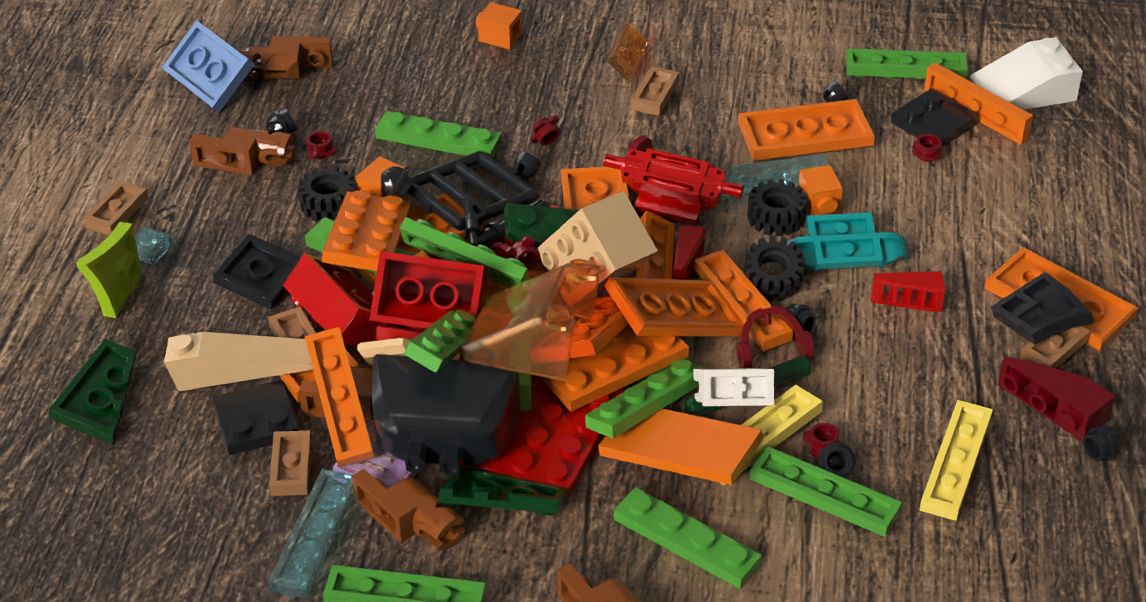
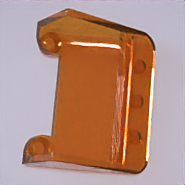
M573 259L570 263L491 295L462 345L461 356L466 361L475 364L562 381L565 380L568 375L572 334L575 326L573 316L593 318L600 266L593 265L584 259Z

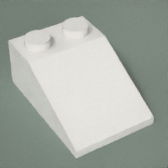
M1054 37L1024 44L971 74L969 81L1026 110L1077 101L1083 71L1058 38Z

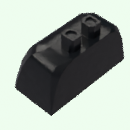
M376 354L373 357L372 405L378 446L389 455L405 461L408 472L421 473L426 469L427 463L439 464L440 471L445 475L458 476L463 466L471 467L491 462L503 453L509 445L522 417L519 368L514 364L451 360L435 373L407 356Z

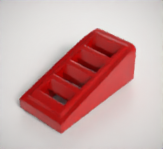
M684 225L679 227L673 279L689 280L694 271V259L700 258L704 253L705 228Z
M941 271L874 273L870 295L871 303L929 312H942L945 295ZM884 285L890 286V290L884 291Z

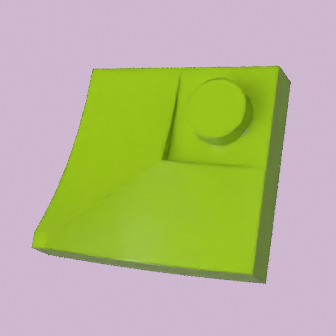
M119 222L112 233L99 246L76 262L78 269L93 288L100 303L103 316L116 318L142 275L133 225L131 223Z

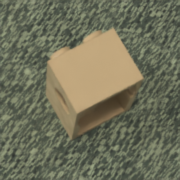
M625 191L581 208L537 248L543 265L548 268L569 308L607 291L604 285L610 277L625 278L658 251Z

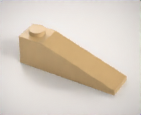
M199 332L169 337L164 360L178 392L313 370L305 339L220 332Z

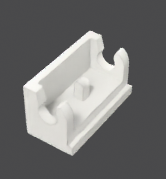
M693 369V379L699 382V393H695V399L697 402H702V406L774 405V369Z

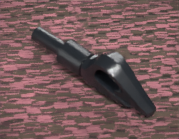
M464 196L465 234L469 238L470 244L477 247L478 237L480 236L479 226L485 221L486 214L479 205L469 197Z

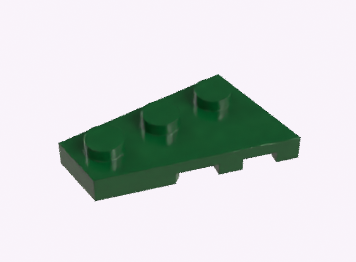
M507 203L504 209L506 239L517 243L522 241L524 237L531 236L535 240L534 246L538 248L579 210Z
M104 339L49 408V419L113 445L136 361V351Z
M463 466L458 476L453 475L440 488L438 503L533 511L540 515L558 514L567 503L569 488Z

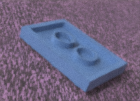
M196 20L162 66V69L212 108L220 112L255 63Z

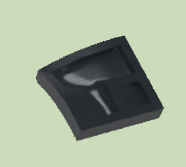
M1046 272L991 306L994 318L1035 345L1066 329L1090 325L1094 322L1093 315L1086 306L1063 284Z

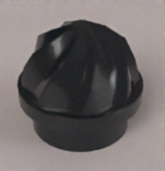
M287 108L281 111L276 109L267 118L266 129L270 130V134L276 131L293 133L298 130Z
M393 166L383 171L381 174V187L387 193V196L402 198L414 181V178L408 175L409 171L407 169Z
M791 304L789 307H786L787 312L797 319L803 331L810 333L816 322L815 313L811 312L810 308L805 304Z
M1094 426L1083 437V447L1092 460L1096 462L1103 459L1109 461L1120 450L1119 447L1122 445L1121 436L1113 427Z
M838 442L826 445L818 457L819 468L843 478L852 473L856 463L855 455L851 448Z

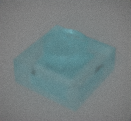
M145 226L135 235L139 260L153 265L173 246L171 235Z

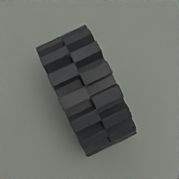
M323 166V171H319L317 168L312 169V175L307 172L304 174V179L300 178L298 191L301 211L304 212L306 217L312 215V220L314 221L324 217L333 218V221H335L347 191H357L356 180H354L352 173L348 175V170L343 169L339 172V167L333 166L332 170H328V166Z
M773 179L768 180L767 185L763 181L758 183V187L754 186L751 192H749L747 218L750 225H755V230L758 232L765 229L764 234L770 235L771 232H776L775 236H781V232L790 235L792 234V229L797 232L800 230V226H803L805 223L806 193H802L803 189L800 186L794 188L795 183L789 182L786 185L784 180L779 179V183H774Z
M770 236L767 243L764 238H761L758 241V245L753 243L750 246V251L747 250L745 254L743 273L762 295L767 294V300L773 301V295H778L779 301L785 299V293L789 297L793 296L795 289L798 291L803 282L805 270L803 251L801 248L796 250L797 244L793 241L787 245V238L781 237L780 242H775V236ZM768 262H777L784 265L787 271L780 275H771L764 272L761 267Z

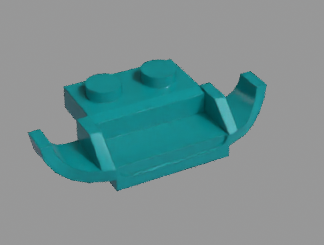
M872 212L809 215L806 218L807 236L794 238L786 243L787 245L792 241L796 243V250L801 248L803 251L805 268L818 271V269L875 266L882 268L894 263L901 257L903 259H910L907 240L902 235L890 232L875 233Z

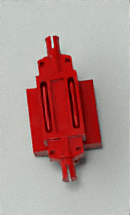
M647 148L646 152L630 149L625 157L606 153L603 161L604 167L621 170L623 183L629 184L633 192L639 194L635 203L636 212L645 213L648 211L661 218L694 226L698 225L702 210H714L719 207L722 194L741 198L744 190L743 184L725 181L724 170L715 168V164Z

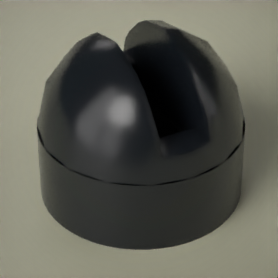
M836 80L828 84L823 91V99L827 102L849 99Z
M520 151L515 159L514 170L518 172V175L523 172V177L529 178L537 173L542 163L535 156L525 151Z

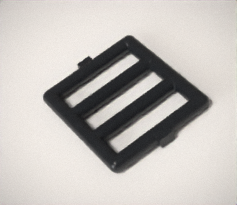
M483 151L471 153L411 176L414 178V181L406 192L421 203V209L428 214H436L458 231L465 229V215L460 217L420 186L432 183L463 207V197H469L485 211V221L504 214L507 203L526 205L539 198L538 190L518 177L516 170L510 166L505 168ZM478 164L519 192V194L509 197L471 170L470 167ZM454 173L495 203L485 207L445 177Z

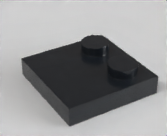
M930 88L893 112L891 123L916 138L922 134L936 135L941 139V144L944 147L977 125L979 114L943 95L941 92Z
M248 234L213 273V283L266 308L272 309L287 291L283 284L301 257Z
M282 380L212 396L229 456L273 445L274 432L299 431Z

